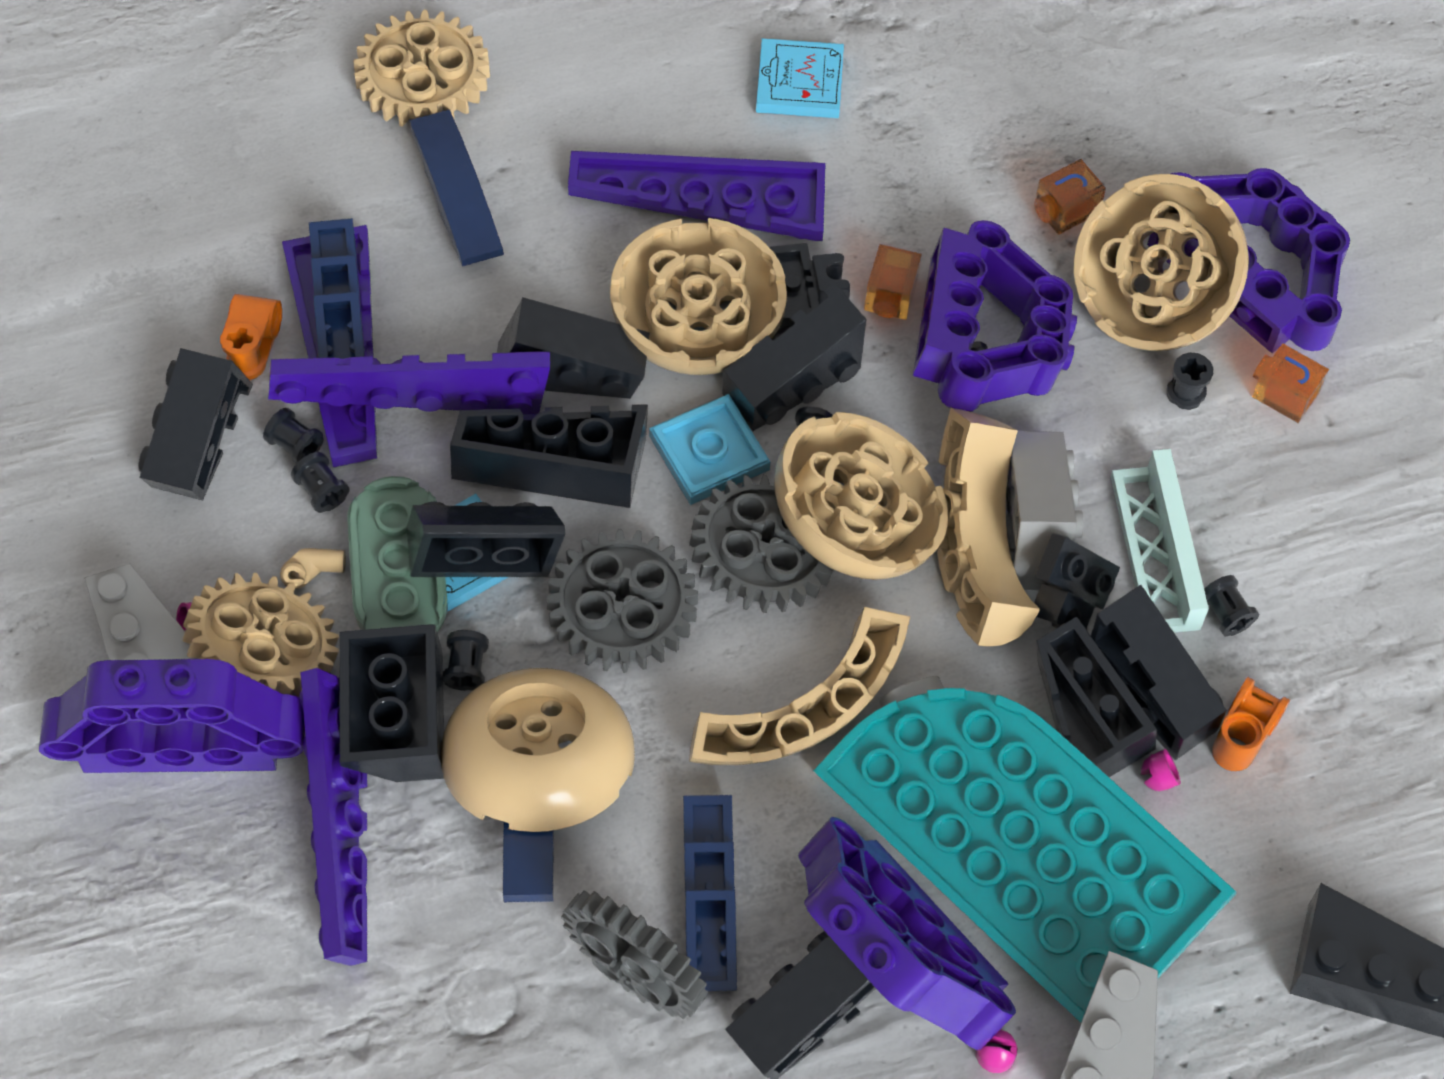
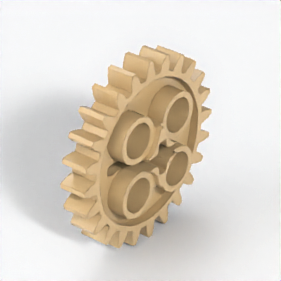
M423 10L420 18L414 19L410 11H406L405 21L402 22L392 15L390 16V27L387 28L377 23L375 25L377 36L365 34V46H357L356 48L358 58L353 60L356 88L360 89L361 100L369 101L371 112H377L382 109L385 121L397 115L399 126L402 127L409 119H416L449 109L453 118L455 110L468 114V101L479 104V91H487V78H490L488 49L483 48L482 37L473 35V26L471 25L461 28L459 17L453 18L449 23L445 22L444 12L442 11L435 19L429 18L427 10Z
M235 573L231 585L221 577L217 579L214 588L205 585L201 595L194 596L183 627L186 628L183 642L190 644L187 652L188 657L228 662L237 669V672L282 694L292 695L294 693L298 697L302 690L300 672L319 668L331 673L339 649L335 647L339 634L330 632L334 624L333 619L321 618L325 609L323 605L310 606L308 604L312 594L308 592L298 597L293 594L295 590L294 583H290L283 589L278 587L277 577L272 576L269 583L266 584L261 582L257 573H253L250 582H245L241 575Z

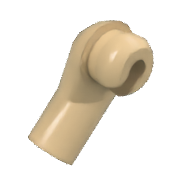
M318 548L300 549L282 566L280 571L281 581L285 586L294 583L295 589H300L320 572L344 573L346 551Z

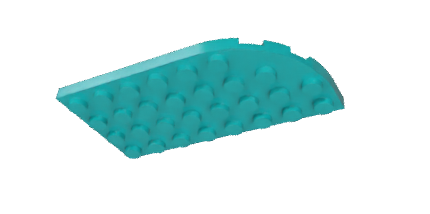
M943 688L927 690V693L909 697L899 702L895 700L874 711L858 723L813 770L1080 1023L1109 951L1158 970L1159 979L1237 894L1228 883L1049 723L1023 705L1000 695L994 696L982 692L968 691L965 688Z

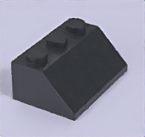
M441 502L413 505L407 524L410 577H549L566 534L565 525L552 506H537L529 502L518 503L513 506H491L486 502H475L467 506H449Z
M435 624L339 632L341 767L394 782L444 779L441 764V744L444 734L443 653Z

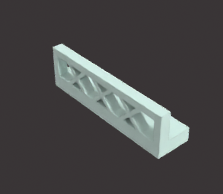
M1171 449L1153 450L1148 467L1112 470L1111 482L1135 588L1142 585L1153 603L1161 596L1177 607L1179 618L1165 619L1174 633L1201 630L1209 608ZM1147 481L1150 496L1142 504L1126 493V483ZM1152 504L1154 511L1149 508ZM1131 510L1136 512L1133 516L1131 514ZM1141 517L1150 521L1159 529V535L1152 543L1135 532L1134 526ZM1161 543H1162L1163 550H1161L1160 548H1158ZM1139 548L1144 551L1142 556L1140 554ZM1150 556L1168 568L1169 574L1161 583L1144 572L1143 565ZM1170 583L1172 585V590L1168 588V585ZM1149 589L1154 591L1151 596L1149 594Z

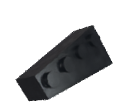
M648 404L632 405L631 411H610L609 406H590V412L563 413V407H545V411L536 414H522L520 408L460 410L450 443L451 479L630 508L646 442Z
M1320 883L1308 905L1290 994L1444 1038V948Z

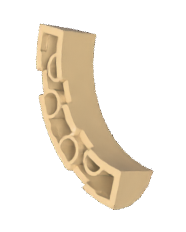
M950 408L939 455V463L946 466L943 490L948 507L946 534L937 549L939 567L945 590L954 593L960 608L956 617L966 633L978 646H1001L1019 638L1033 624L1040 610L1027 595L1018 579L1007 538L1006 487L1017 430L1000 421L977 413Z
M864 607L854 624L846 654L834 672L823 683H820L811 691L795 699L785 707L763 714L758 712L742 715H718L700 712L693 728L689 762L734 766L763 763L787 757L812 747L832 736L851 722L871 702L884 685L897 662L904 644L910 616Z

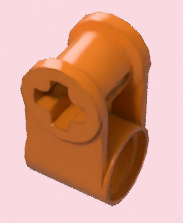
M235 294L231 300L228 317L223 332L220 335V344L223 352L227 354L226 359L233 361L249 380L257 378L266 368L274 339L278 336L281 327L282 303L280 300Z
M1247 677L1233 700L1214 741L1212 754L1217 764L1229 771L1247 769L1252 764L1267 737L1272 735L1287 709L1290 699L1285 696L1278 699L1255 686V680ZM1230 738H1237L1244 742L1245 745L1236 744Z

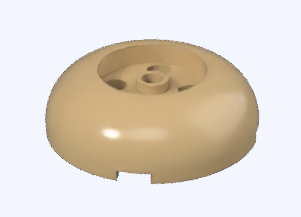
M1154 174L1131 180L1123 184L1124 187L1111 195L1106 201L1102 200L1091 212L1081 230L1074 256V278L1080 301L1084 303L1089 314L1096 322L1095 324L1116 341L1130 347L1149 351H1169L1183 348L1204 339L1214 332L1236 307L1244 290L1248 273L1249 254L1245 233L1230 205L1218 193L1196 180L1173 174ZM1156 232L1159 237V243L1146 249L1143 241L1151 233ZM1196 238L1199 241V246L1192 253V257H1188L1185 254L1184 246L1188 240ZM1171 260L1169 269L1163 271L1165 261ZM1146 275L1150 280L1149 289L1143 293L1137 292L1134 286L1136 278ZM1187 282L1190 291L1183 300H1179L1175 294L1176 287L1179 283Z
M708 218V223L683 224L682 219H676L648 229L636 237L624 249L612 272L610 299L616 323L620 324L631 342L647 356L648 361L669 371L681 374L711 375L722 373L726 367L748 353L754 345L767 335L771 339L774 338L785 314L787 291L785 274L778 258L766 243L750 231L730 222ZM731 301L725 310L720 307L722 302ZM668 302L673 303L676 306V309L674 310L668 304ZM695 327H703V328H705L706 330L698 331V330H694L693 328H695ZM636 329L650 332L649 340Z
M835 412L832 417L817 420L815 417H812L801 423L792 432L781 449L774 475L775 496L780 514L797 542L810 555L831 569L852 577L871 580L888 579L904 575L926 562L939 548L948 525V507L942 485L935 486L925 467L929 462L906 438L876 420L845 412Z
M528 668L511 671L479 685L460 702L452 713L446 725L441 744L443 777L456 801L481 820L486 815L508 822L509 829L517 831L540 832L559 830L595 817L613 804L619 797V790L628 776L632 775L635 762L632 729L627 716L616 700L593 681L575 673L552 668ZM563 742H572L564 748H560L558 746L560 743Z

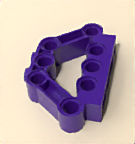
M1258 168L1248 174L1191 176L1182 172L1171 173L1191 178L1208 186L1230 205L1241 224L1249 223L1255 226H1262L1269 232V238L1274 247L1284 252H1292L1301 259L1303 277L1300 298H1298L1289 290L1288 280L1285 276L1276 270L1263 268L1257 262L1255 251L1248 246L1249 263L1246 283L1242 295L1229 317L1271 353L1275 352L1288 340L1308 351H1320L1326 348L1332 341L1342 314L1337 294L1340 269L1350 244L1349 234L1344 227L1336 221L1332 214L1322 210L1310 200L1298 186L1291 184L1281 174L1272 169ZM1156 232L1151 233L1147 243L1149 247L1159 243V237ZM1190 239L1186 242L1184 251L1188 257H1192V253L1199 246L1198 239ZM1166 260L1168 264H1171V260Z
M986 220L976 221L971 224L967 234L943 228L930 258L913 376L938 383V396L948 408L969 412L976 410L980 404L1018 395H1046L1051 391L1061 369L1068 370L1074 355L1075 346L1069 344V341L1076 328L1077 316L1072 314L1073 291L1063 279L1047 272L1010 240L1008 232L999 224ZM981 285L1020 318L1024 328L1017 343L980 351L971 350L980 331V325L976 316L984 300L983 293L980 290Z
M221 660L97 661L87 667V675L59 697L47 699L44 702L39 752L50 759L78 761L83 773L276 771L277 759L292 758L303 752L305 734L304 712L299 697L282 694L237 672V669L232 664Z
M831 817L798 853V858L805 867L808 897L804 900V905L807 911L891 1004L903 1011H911L956 1035L961 1041L975 1050H981L1016 1013L1015 1006L1003 991L1009 983L877 840L865 841L846 822L837 817Z

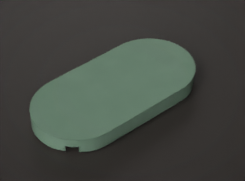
M389 476L374 480L364 487V491L357 498L356 496L354 497L348 509L347 523L352 599L355 619L360 630L435 624L438 632L446 619L448 609L446 578L410 577L407 524L413 505H422L427 502H437L429 490L427 492L419 486L418 482L410 478Z

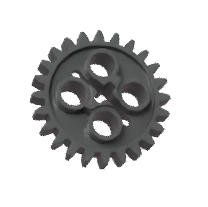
M763 474L759 485H754L751 478L745 475L741 488L731 480H728L724 493L714 488L710 500H702L698 515L694 516L691 528L693 531L689 541V546L694 547L692 562L702 563L699 572L700 578L714 576L710 588L712 592L723 587L728 589L726 595V602L728 603L737 596L743 597V609L748 610L753 601H758L763 613H767L770 602H776L781 612H786L789 599L799 607H802L807 594L816 598L821 585L827 586L834 569L829 568L810 555L797 542L791 532L786 530L788 527L780 514L775 496V488L770 485L767 475ZM742 516H748L753 518L754 520H747ZM730 553H738L743 557H735ZM775 566H782L788 571L780 570Z
M618 529L615 540L612 541L608 540L603 531L599 532V544L595 546L583 538L581 540V554L568 549L566 551L568 564L557 562L555 564V575L557 578H549L548 580L549 593L551 594L546 596L547 610H551L549 613L550 626L558 627L556 629L558 642L570 640V655H575L585 650L586 665H590L599 657L602 658L603 671H608L613 661H619L623 673H627L630 661L636 660L642 670L647 669L648 656L652 655L657 661L662 663L664 662V647L677 652L679 650L678 636L689 638L690 624L688 622H696L697 608L694 606L698 604V590L693 589L695 587L694 573H686V558L674 561L675 547L673 545L660 551L658 536H655L646 544L642 543L641 531L637 530L632 540H625L623 530ZM602 572L614 574L613 577L608 579L596 577L597 574ZM647 581H654L660 585L654 588H646L641 584ZM591 612H599L604 615L599 619L585 617L586 614ZM636 621H644L650 625L643 629H637L630 624Z
M585 890L581 894L577 893L564 909L561 919L565 921L563 927L572 933L569 936L571 940L582 945L579 950L592 957V964L610 980L622 984L623 989L627 992H634L641 1002L645 1003L648 1001L659 1012L664 1009L672 1017L677 1014L682 1019H685L686 1016L692 1017L704 1001L708 992L704 989L707 986L706 982L699 978L701 972L688 965L691 959L678 953V945L672 942L659 928L648 926L642 915L637 918L632 915L626 905L623 904L620 908L611 897L607 896L603 899L597 892L593 891L590 895Z

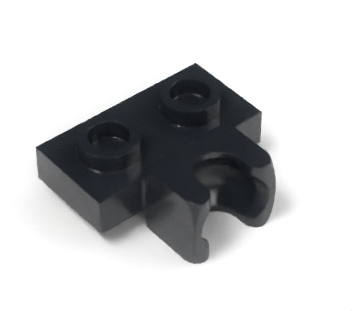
M807 243L769 247L778 258L785 274L787 303L779 328L792 327L795 323L790 317L800 309L807 315L825 301L828 297L824 290L834 282L848 298L850 297V283L848 280L842 279L844 255L840 253L813 255L811 261Z
M1052 533L1035 575L1036 578L1049 584H1041L1034 601L1040 608L1036 618L1052 622V626L1058 628L1077 617L1085 629H1087L1094 609H1104L1108 597L1113 590L1120 567L1069 538Z

